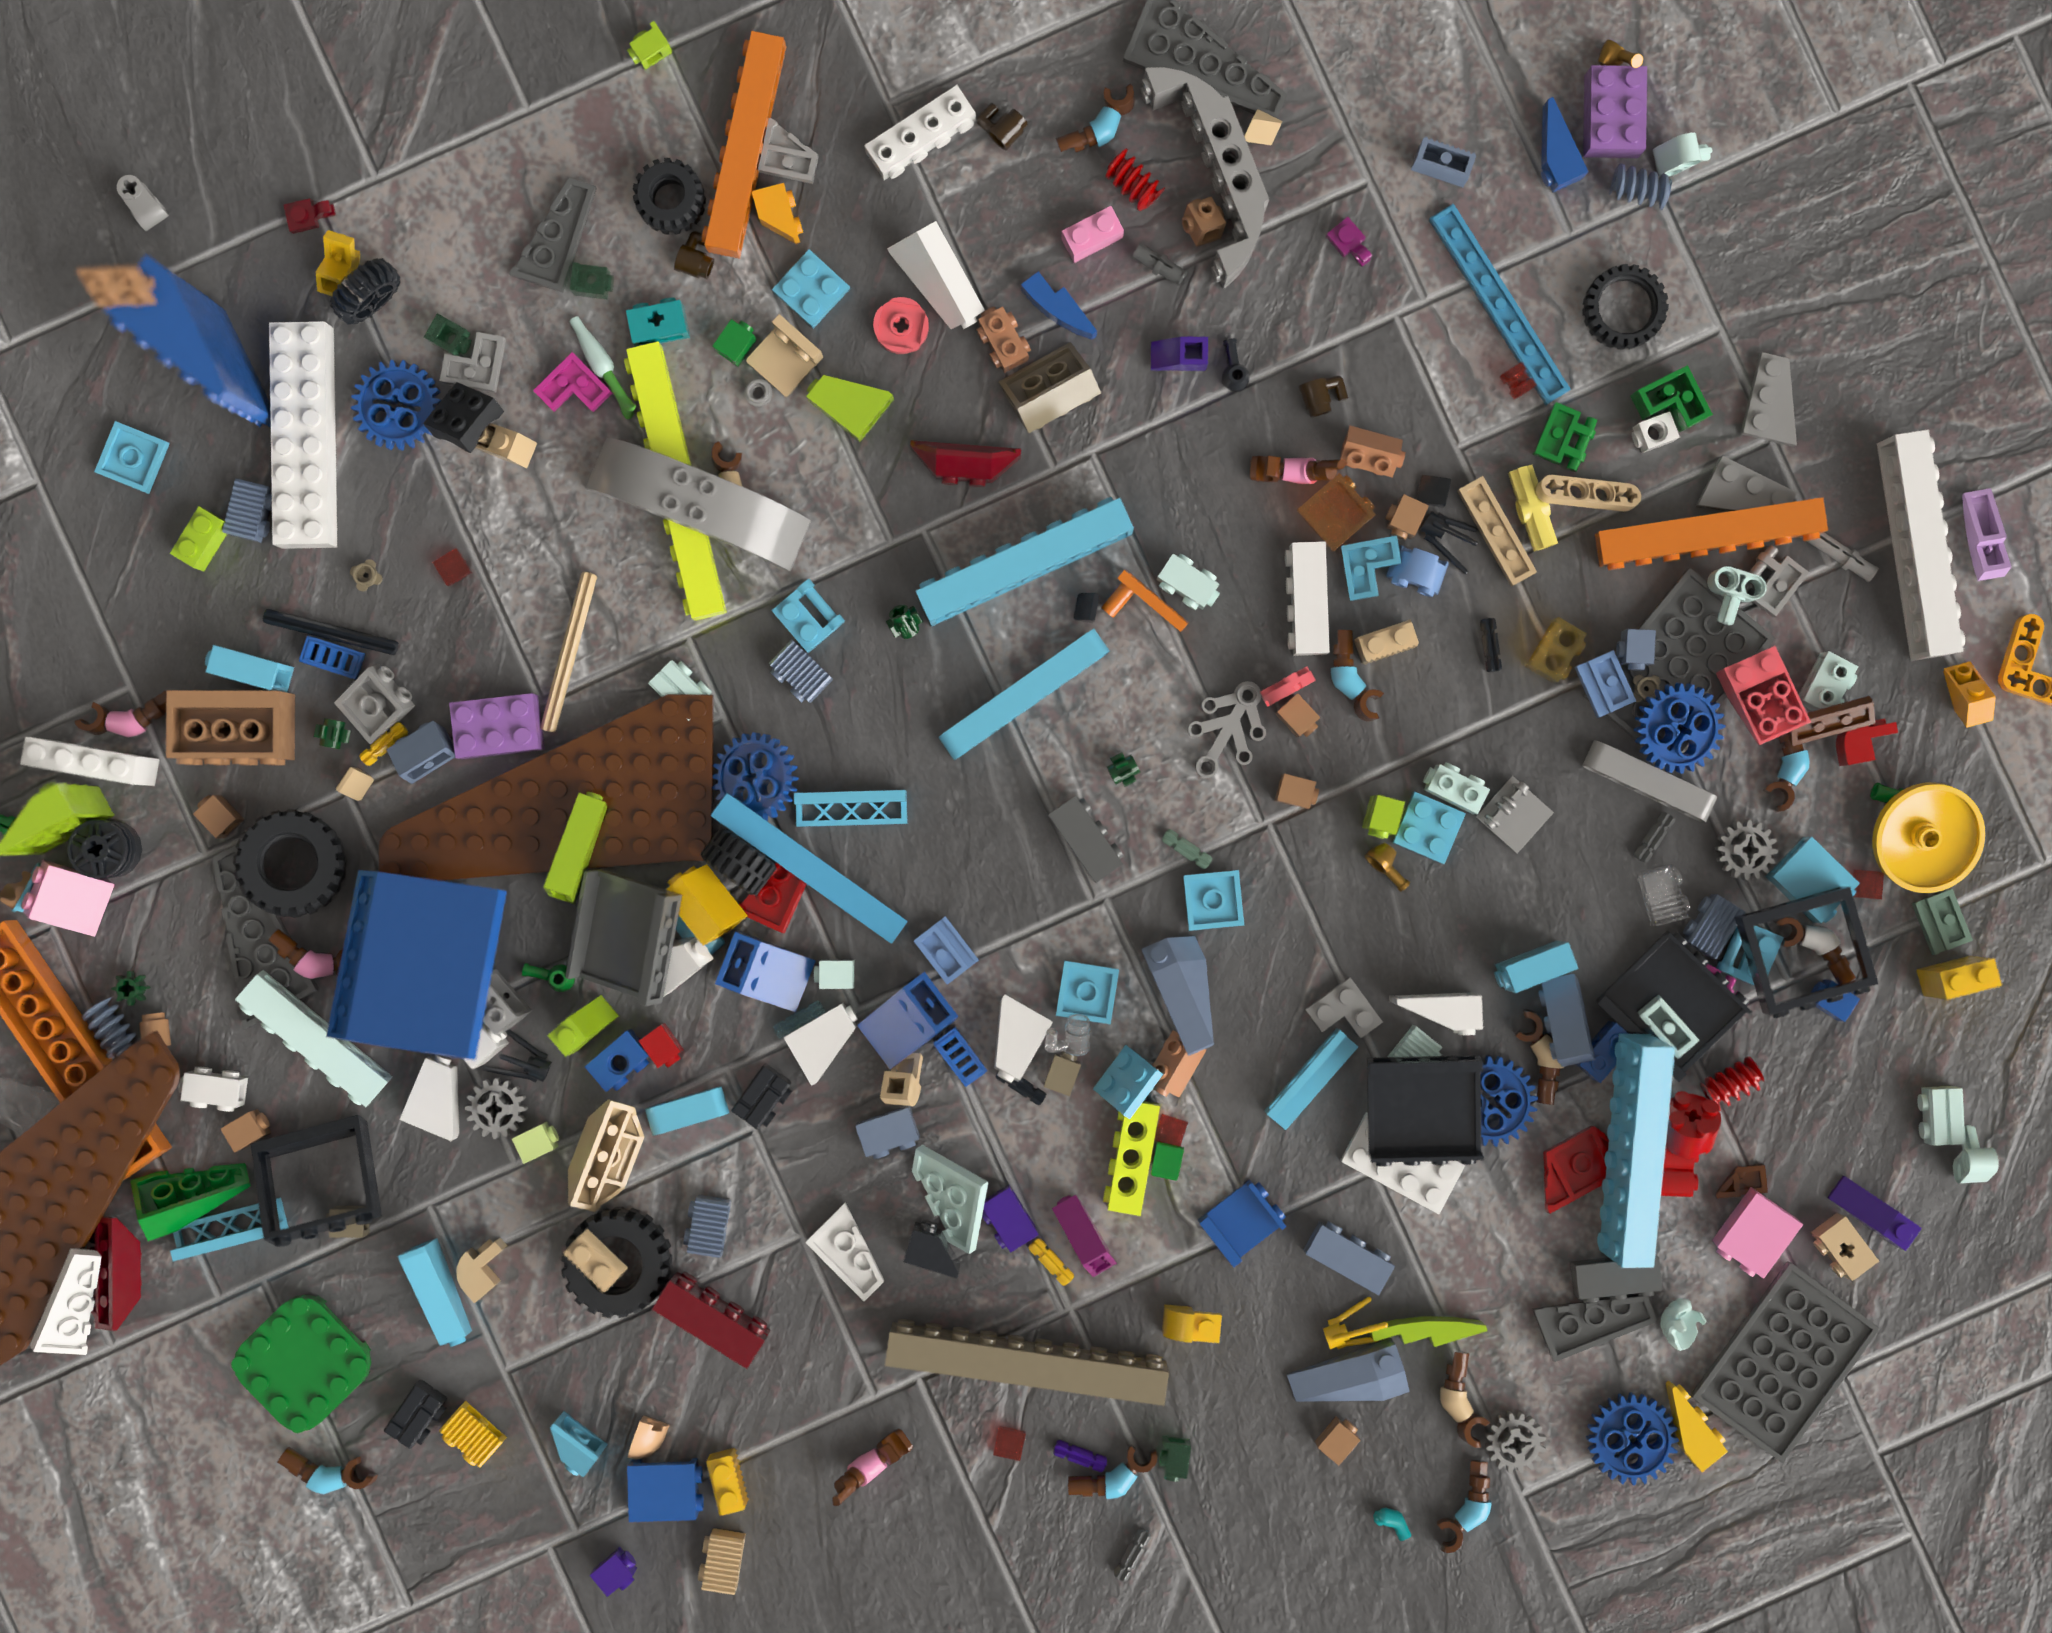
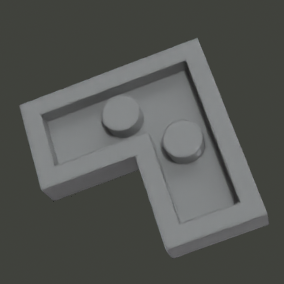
M477 332L472 359L444 354L440 382L455 385L458 382L472 389L496 393L506 338Z
M1348 977L1305 1009L1321 1032L1345 1017L1358 1037L1362 1038L1383 1023L1351 977Z

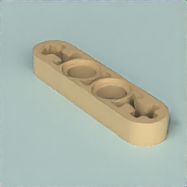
M1547 475L1536 486L1538 498L1550 504L1627 512L1636 507L1641 501L1639 489L1629 483ZM1570 486H1576L1580 489L1581 498H1576L1571 494ZM1596 489L1605 491L1607 495L1606 501H1602L1596 496Z

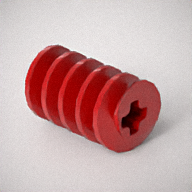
M1125 148L1108 165L1105 176L1108 180L1115 178L1113 182L1114 187L1118 188L1123 185L1121 194L1128 195L1131 193L1129 202L1135 203L1139 201L1137 210L1142 211L1159 198L1165 187L1157 191L1156 188L1159 180L1157 179L1150 183L1148 180L1152 173L1148 172L1142 175L1141 171L1144 165L1140 164L1134 167L1133 164L1136 157L1133 156L1126 159L1125 156L1128 149Z
M1750 1056L1744 1058V1064L1737 1061L1734 1064V1069L1726 1067L1724 1074L1716 1072L1714 1075L1715 1080L1711 1077H1706L1705 1085L1700 1082V1086L1705 1097L1708 1100L1716 1101L1719 1105V1111H1721L1719 1102L1722 1101L1729 1107L1731 1106L1729 1097L1732 1096L1739 1102L1741 1100L1740 1091L1750 1096L1749 1087L1752 1086L1755 1090L1760 1091L1759 1082H1765L1755 1061Z

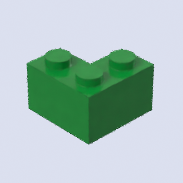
M1688 365L1637 390L1630 396L1642 420L1667 408L1671 412L1679 433L1713 415Z

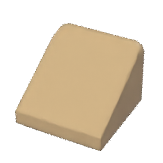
M1258 109L1244 137L1247 142L1272 145L1282 121Z
M349 767L337 785L336 791L360 801L373 783L374 778L359 768Z

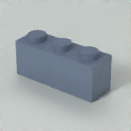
M1569 974L1543 982V990H1539V997L1542 1007H1547L1548 1016L1544 1017L1547 1032H1552L1553 1043H1549L1553 1060L1557 1059L1562 1067L1595 1060L1578 978L1575 974Z
M1319 1221L1303 1249L1305 1254L1379 1295L1395 1268V1265L1389 1261L1391 1256L1376 1248L1375 1252L1365 1247L1367 1242L1353 1234L1351 1238L1341 1234L1343 1229L1330 1221L1326 1225Z

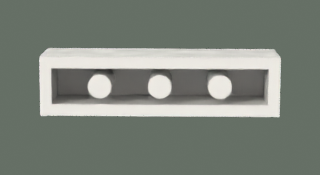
M1326 542L1292 543L1289 546L1290 550H1285V565L1290 567L1291 577L1286 578V593L1291 594V605H1287V621L1292 622V633H1288V649H1293V656L1327 655L1329 653Z

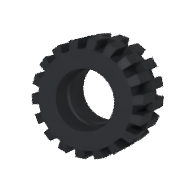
M664 158L663 163H660L659 159L653 160L654 166L649 167L648 164L643 167L644 174L638 173L636 176L638 183L633 184V191L635 193L633 201L636 204V208L645 223L649 224L655 231L661 230L663 234L669 235V231H673L677 235L681 234L680 229L684 228L687 232L691 229L690 224L692 222L696 225L700 221L698 218L699 214H704L703 204H706V197L703 185L696 172L694 173L688 164L685 166L681 160L676 159L675 162H672L671 158ZM667 184L682 186L685 190V195L677 207L666 210L655 205V195L661 187Z
M723 827L719 828L700 854L706 863L751 895H757L777 869L771 860L733 832Z

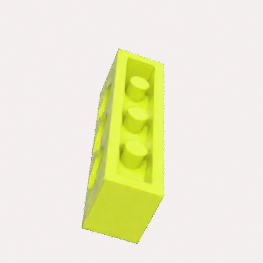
M1143 1101L1130 1119L1118 1111L1117 1120L1122 1121L1120 1132L1115 1131L1112 1147L1117 1148L1116 1158H1110L1108 1175H1112L1111 1186H1105L1103 1202L1107 1203L1108 1211L1141 1216L1160 1110L1159 1103ZM1132 1122H1140L1143 1125V1131L1140 1135L1132 1136L1128 1133V1126ZM1126 1150H1136L1138 1152V1159L1133 1163L1125 1162L1123 1154ZM1122 1177H1130L1133 1179L1134 1184L1131 1189L1122 1190L1118 1187L1119 1180Z

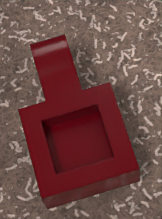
M308 198L284 204L288 228L292 234L319 228L318 219L336 215L334 204H330L329 200L321 201L314 205V201Z

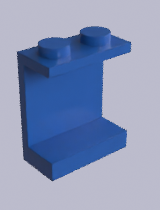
M1250 1179L1198 1219L1199 1224L1233 1268L1242 1262L1241 1257L1271 1233L1279 1227L1282 1230L1286 1228L1282 1221L1286 1218L1277 1204L1271 1207L1265 1199L1269 1194L1260 1182L1254 1185Z

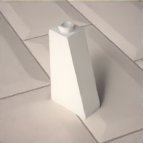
M936 221L887 248L891 256L950 329L959 325L965 329L978 321L975 316L985 310Z

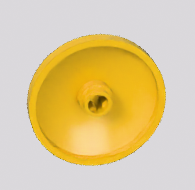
M1927 782L1916 784L1900 791L1881 810L1874 825L1872 836L1874 857L1886 877L1902 888L1919 893L1942 891L1962 881L1977 864L1984 847L1985 826L1979 808L1962 791L1943 783Z

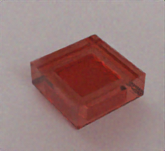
M457 548L433 561L434 566L448 587L472 573Z
M1853 870V877L1860 883L1854 889L1856 893L1853 897L1882 900L1884 873Z
M1161 1113L1154 1141L1181 1146L1188 1122Z
M999 1426L993 1455L1020 1461L1026 1432Z

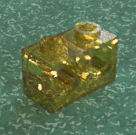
M1560 617L1552 619L1525 667L1552 683L1559 682L1560 679L1565 680L1572 669V666L1569 664L1574 655L1578 657L1586 646V642L1583 640L1587 633ZM1562 632L1567 633L1571 637L1569 647H1564L1559 641ZM1548 656L1554 657L1557 661V668L1554 671L1549 670L1545 665V660Z

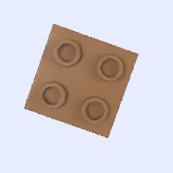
M137 266L77 269L79 276L98 307L142 306L144 304L157 303L150 290L155 288L154 278L148 277L147 274L142 275Z

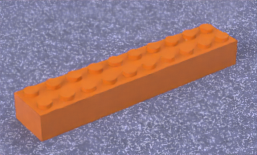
M17 920L2 921L0 923V1015L61 1103L113 1060L112 1058H107L106 1049H101V1042L95 1039V1033L93 1030H89V1024L83 1020L82 1014ZM157 1124L154 1125L124 1180L172 1148Z

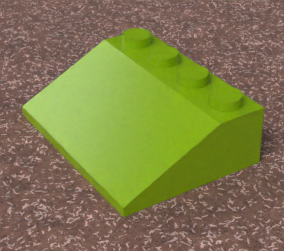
M56 782L48 783L39 789L41 793L30 799L1 840L0 855H43L69 841L74 830L86 821L108 820L115 815L100 787L88 786L87 784L77 785V783L70 785L66 782L56 784Z

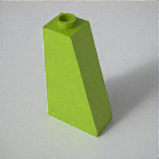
M587 792L586 795L578 794L544 885L548 896L573 905L576 904L581 889V880L584 871H587L607 810L606 802L602 801V796L592 792Z

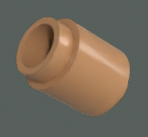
M165 1013L142 1015V1022L139 1023L141 1039L154 1031H158L165 1044L171 1046L169 1021L165 1019Z

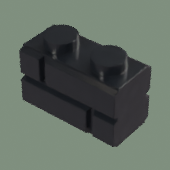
M765 1063L731 1111L757 1130L762 1124L768 1127L776 1115L772 1110L778 1102L783 1105L792 1093V1090L789 1089L792 1082Z
M419 1380L393 1415L384 1432L397 1439L399 1443L408 1449H412L417 1443L422 1445L431 1433L427 1428L432 1420L438 1422L447 1408L443 1404L448 1399L447 1396L433 1389L425 1381Z

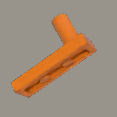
M1124 570L1117 578L1122 583L1101 607L1114 618L1135 593L1180 632L1189 624L1187 620L1127 570Z

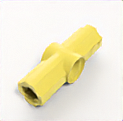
M1528 465L1510 471L1508 475L1517 499L1515 502L1516 511L1521 523L1526 526L1533 551L1556 545L1558 542L1549 517L1551 514L1550 505L1541 501L1536 494L1538 480L1533 466Z

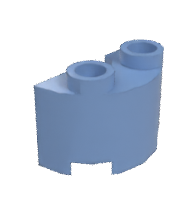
M1399 545L1402 564L1390 566L1386 577L1391 578V583L1399 587L1407 588L1408 584L1418 587L1417 592L1428 597H1433L1434 594L1438 595L1449 562L1438 560L1439 556L1417 548L1410 550L1403 545Z

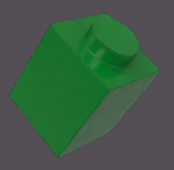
M731 319L712 347L715 352L739 367L757 339L752 334L754 329L742 320L736 323Z

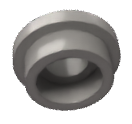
M754 379L745 387V398L752 406L762 407L770 402L772 388L765 380ZM762 389L764 391L761 398L754 397L755 390Z

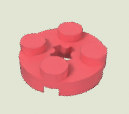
M896 297L877 310L873 328L879 344L886 350L895 354H908L917 351L925 342L929 332V322L926 313L916 301L906 297ZM900 319H905V324L909 325L908 330L905 329L903 333H899L897 328L893 327L894 323H899Z
M1305 667L1260 691V694L1268 707L1316 681L1308 667Z

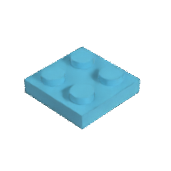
M809 249L775 285L772 291L814 329L850 290V286Z
M115 421L94 472L149 494L170 443Z
M1413 792L1392 843L1445 864L1466 813Z
M1239 870L1183 875L1189 931L1244 925Z
M1064 960L1056 1016L1111 1024L1119 969Z
M1125 1045L1093 1090L1130 1119L1163 1074L1133 1049Z

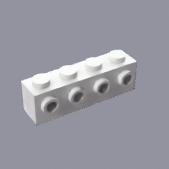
M956 85L864 145L866 153L884 180L888 177H891V179L896 178L904 172V167L911 162L916 164L927 157V152L934 147L939 149L949 143L950 137L957 132L964 133L974 125L973 122L976 121L975 111L958 85Z

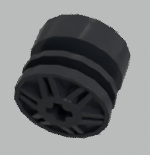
M116 820L86 821L74 830L69 838L67 851L74 869L82 875L91 878H116L125 876L134 870L140 862L142 844L135 829L127 823ZM102 845L103 849L100 850V854H98L97 849H99Z

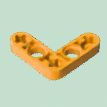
M2036 614L2024 615L2019 617L2014 624L1998 675V683L2006 692L2052 706V677L2031 671L2044 631V622ZM2031 621V626L2035 627V629L2027 633L2028 628L2024 627V623ZM2019 637H2026V640H2019ZM2019 645L2024 646L2028 652L2026 659L2023 661L2018 660L2014 654L2016 647ZM2015 673L2014 678L2027 681L2025 685L2021 683L2011 685V681L2007 679V676ZM2036 680L2043 681L2046 687L2044 694L2041 696L2033 691V684Z

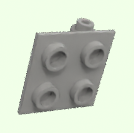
M1512 776L1479 812L1476 818L1518 854L1554 812L1528 790L1529 787L1524 782H1519Z

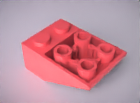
M1776 646L1716 672L1727 698L1758 745L1811 723Z

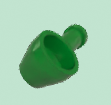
M525 963L522 970V976L547 980L549 986L557 992H565L571 989L576 978H565L567 971L565 964L556 965L548 970ZM556 974H561L564 977L562 984L556 983Z

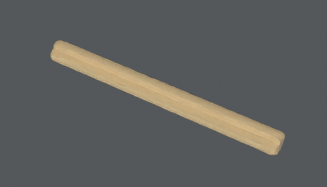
M581 573L540 726L544 731L553 733L557 729L597 576L593 573Z

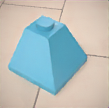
M565 1411L562 1412L550 1427L560 1460L565 1463L564 1467L576 1476L579 1474L584 1477L608 1445Z

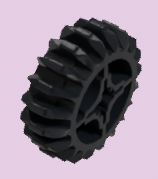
M383 258L366 261L364 265H359L356 270L351 271L347 277H344L342 283L337 285V289L333 291L330 299V307L338 318L348 325L364 322L366 318L372 317L374 313L378 312L392 299V295L397 292L400 285V276L397 270Z

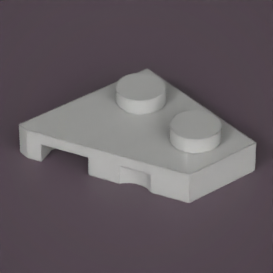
M769 118L758 166L759 173L813 184L818 154L802 144L793 134L788 133L774 119Z

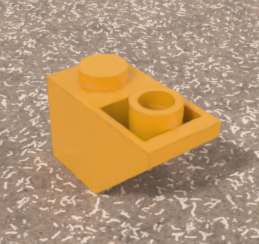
M784 183L752 191L761 224L794 244L801 243L798 234L803 233L799 216L793 217L791 208L795 207L796 203L792 190L786 191Z
M1971 661L1944 668V676L1954 711L1965 727L1993 721L1996 696Z

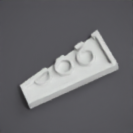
M70 1250L31 1341L30 1347L33 1352L87 1354L88 1346L86 1339L87 1335L90 1334L91 1328L89 1322L90 1312L94 1308L93 1292L97 1288L101 1256L98 1251Z

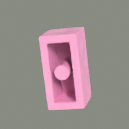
M1109 206L1062 230L1061 239L1073 263L1122 239L1124 229L1112 206Z

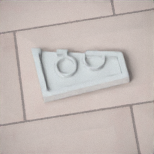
M845 1202L805 1243L865 1301L884 1282V1278Z

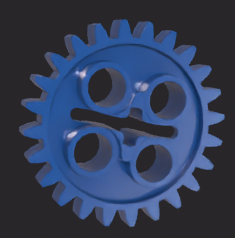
M390 360L389 368L384 363L379 362V371L370 367L369 370L372 376L361 375L362 380L365 382L364 385L355 384L360 394L351 396V398L358 401L357 405L351 406L353 411L359 412L353 418L355 422L362 423L358 430L362 433L368 431L366 438L370 441L376 438L375 444L379 447L386 441V448L389 450L394 448L395 443L401 451L404 450L405 443L409 447L415 448V439L425 443L423 434L427 433L431 436L432 434L423 423L441 402L440 399L435 398L441 391L438 388H431L436 381L433 378L426 379L428 372L424 369L418 373L419 366L414 363L408 369V363L405 360L401 361L399 367L394 360ZM386 383H390V393L381 395V387ZM413 388H418V397L414 400H408V392ZM379 399L393 404H398L400 401L406 406L421 407V410L413 411L404 407H396L394 409L387 404H374L373 401ZM381 410H385V420L383 422L377 423V413ZM408 415H413V424L410 427L404 428V418Z
M1676 682L1674 688L1666 684L1664 687L1665 693L1658 689L1654 690L1655 699L1646 697L1649 706L1639 707L1644 715L1643 717H1635V720L1641 722L1640 727L1634 728V731L1641 733V736L1635 742L1644 744L1639 752L1649 754L1646 761L1655 762L1656 768L1662 769L1665 766V771L1672 773L1675 769L1676 772L1683 774L1686 767L1687 770L1693 772L1695 770L1694 763L1704 767V757L1713 759L1710 750L1720 749L1715 741L1716 739H1724V736L1718 734V730L1726 727V725L1718 723V720L1724 717V714L1715 712L1720 704L1711 702L1713 695L1704 694V688L1697 687L1695 689L1694 685L1689 683L1686 684L1685 688L1679 682ZM1677 703L1679 707L1678 712L1672 716L1671 707ZM1700 715L1702 718L1701 725L1695 728L1694 721ZM1678 725L1682 727L1681 732L1677 729ZM1664 727L1665 736L1659 741L1657 738L1658 731ZM1687 740L1688 749L1682 753L1681 744Z
M752 732L751 736L750 734H742L741 739L732 738L733 746L724 745L727 753L717 754L721 764H713V767L718 769L719 772L713 775V779H717L718 784L714 785L712 789L720 790L721 792L716 797V800H721L727 792L766 821H768V816L772 818L778 817L777 810H786L783 802L793 801L788 795L789 791H797L791 785V782L799 780L798 777L792 776V771L796 770L798 766L789 764L794 755H785L788 747L784 745L779 746L780 740L776 738L771 739V735L768 734L761 736L760 733ZM764 755H766L767 757V764L765 765V767H763L761 763L762 757ZM741 761L742 771L739 774L737 771V765ZM771 781L773 785V790L769 794L767 791L768 783ZM745 788L748 791V797L746 800L743 799V791Z
M1486 1056L1483 1072H1480L1481 1089L1486 1094L1495 1097L1494 1100L1511 1114V1117L1507 1118L1496 1107L1489 1105V1101L1481 1095V1144L1483 1146L1487 1145L1489 1139H1491L1495 1147L1498 1146L1499 1139H1502L1505 1144H1509V1135L1518 1140L1517 1130L1521 1129L1527 1132L1528 1130L1524 1122H1533L1534 1120L1528 1114L1529 1112L1537 1111V1108L1530 1104L1538 1100V1097L1529 1093L1536 1087L1535 1085H1526V1082L1531 1078L1530 1075L1520 1076L1523 1068L1518 1066L1512 1070L1513 1061L1508 1060L1503 1065V1058L1500 1056L1496 1058L1495 1063H1493L1491 1056ZM1494 1074L1497 1079L1496 1084L1493 1088L1487 1089L1484 1085V1079L1486 1076ZM1515 1092L1518 1098L1514 1106L1508 1107L1505 1103V1098L1509 1093ZM1496 1113L1499 1115V1123L1497 1126L1490 1128L1487 1124V1119L1491 1114Z
M1629 1392L1628 1400H1625L1621 1394H1618V1402L1616 1403L1608 1398L1609 1407L1606 1409L1604 1406L1599 1405L1598 1407L1602 1414L1600 1416L1596 1414L1591 1415L1597 1421L1596 1425H1587L1594 1432L1586 1436L1589 1442L1594 1443L1587 1449L1590 1453H1597L1592 1457V1461L1595 1464L1601 1463L1599 1470L1602 1473L1608 1471L1610 1479L1613 1480L1618 1475V1481L1621 1484L1625 1483L1627 1477L1633 1486L1636 1485L1637 1478H1640L1644 1484H1647V1475H1651L1657 1480L1656 1471L1658 1469L1664 1473L1667 1472L1663 1466L1664 1462L1673 1464L1672 1459L1668 1456L1669 1453L1678 1452L1671 1446V1443L1679 1442L1676 1436L1671 1435V1433L1678 1430L1674 1424H1669L1673 1417L1670 1414L1663 1415L1666 1408L1663 1405L1656 1407L1657 1401L1653 1398L1647 1402V1397L1644 1394H1640L1638 1400H1636L1632 1392ZM1632 1413H1637L1638 1419L1636 1423L1627 1425L1628 1416ZM1650 1421V1424L1645 1426L1646 1422ZM1612 1433H1618L1617 1442L1611 1445L1607 1444L1608 1436ZM1651 1433H1657L1656 1442L1650 1445L1647 1444V1437ZM1630 1435L1636 1438L1634 1443L1628 1439ZM1631 1453H1638L1637 1461L1633 1464H1627V1457Z

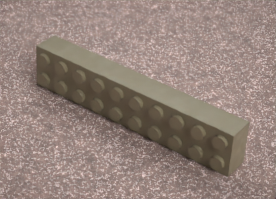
M898 1319V1323L893 1322L890 1329L885 1366L1161 1406L1165 1405L1169 1370L1166 1361H1162V1357L1158 1355L1146 1354L1145 1358L1134 1357L1135 1353L1120 1350L1118 1354L1107 1353V1349L1093 1346L1090 1350L1079 1349L1080 1345L1074 1343H1063V1346L1052 1345V1341L1046 1339H1036L1035 1342L1024 1341L1025 1338L1019 1335H1008V1338L997 1337V1333L991 1331H981L980 1334L969 1333V1329L963 1327H953V1331L942 1329V1325L935 1323H926L925 1327L914 1325V1321L907 1319Z

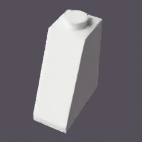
M696 936L674 940L663 997L671 993L714 959L707 947L703 946Z
M1005 994L1000 1000L994 1068L999 1071L997 1075L1000 1078L1012 1083L1013 1080H1021L1053 1022Z
M843 1002L784 1037L811 1086L819 1081L857 1027L855 1021L858 1020V1017L851 1005L846 1007Z
M435 1054V1057L429 1056L425 1058L400 1120L452 1141L459 1135L457 1066L450 1063V1058Z

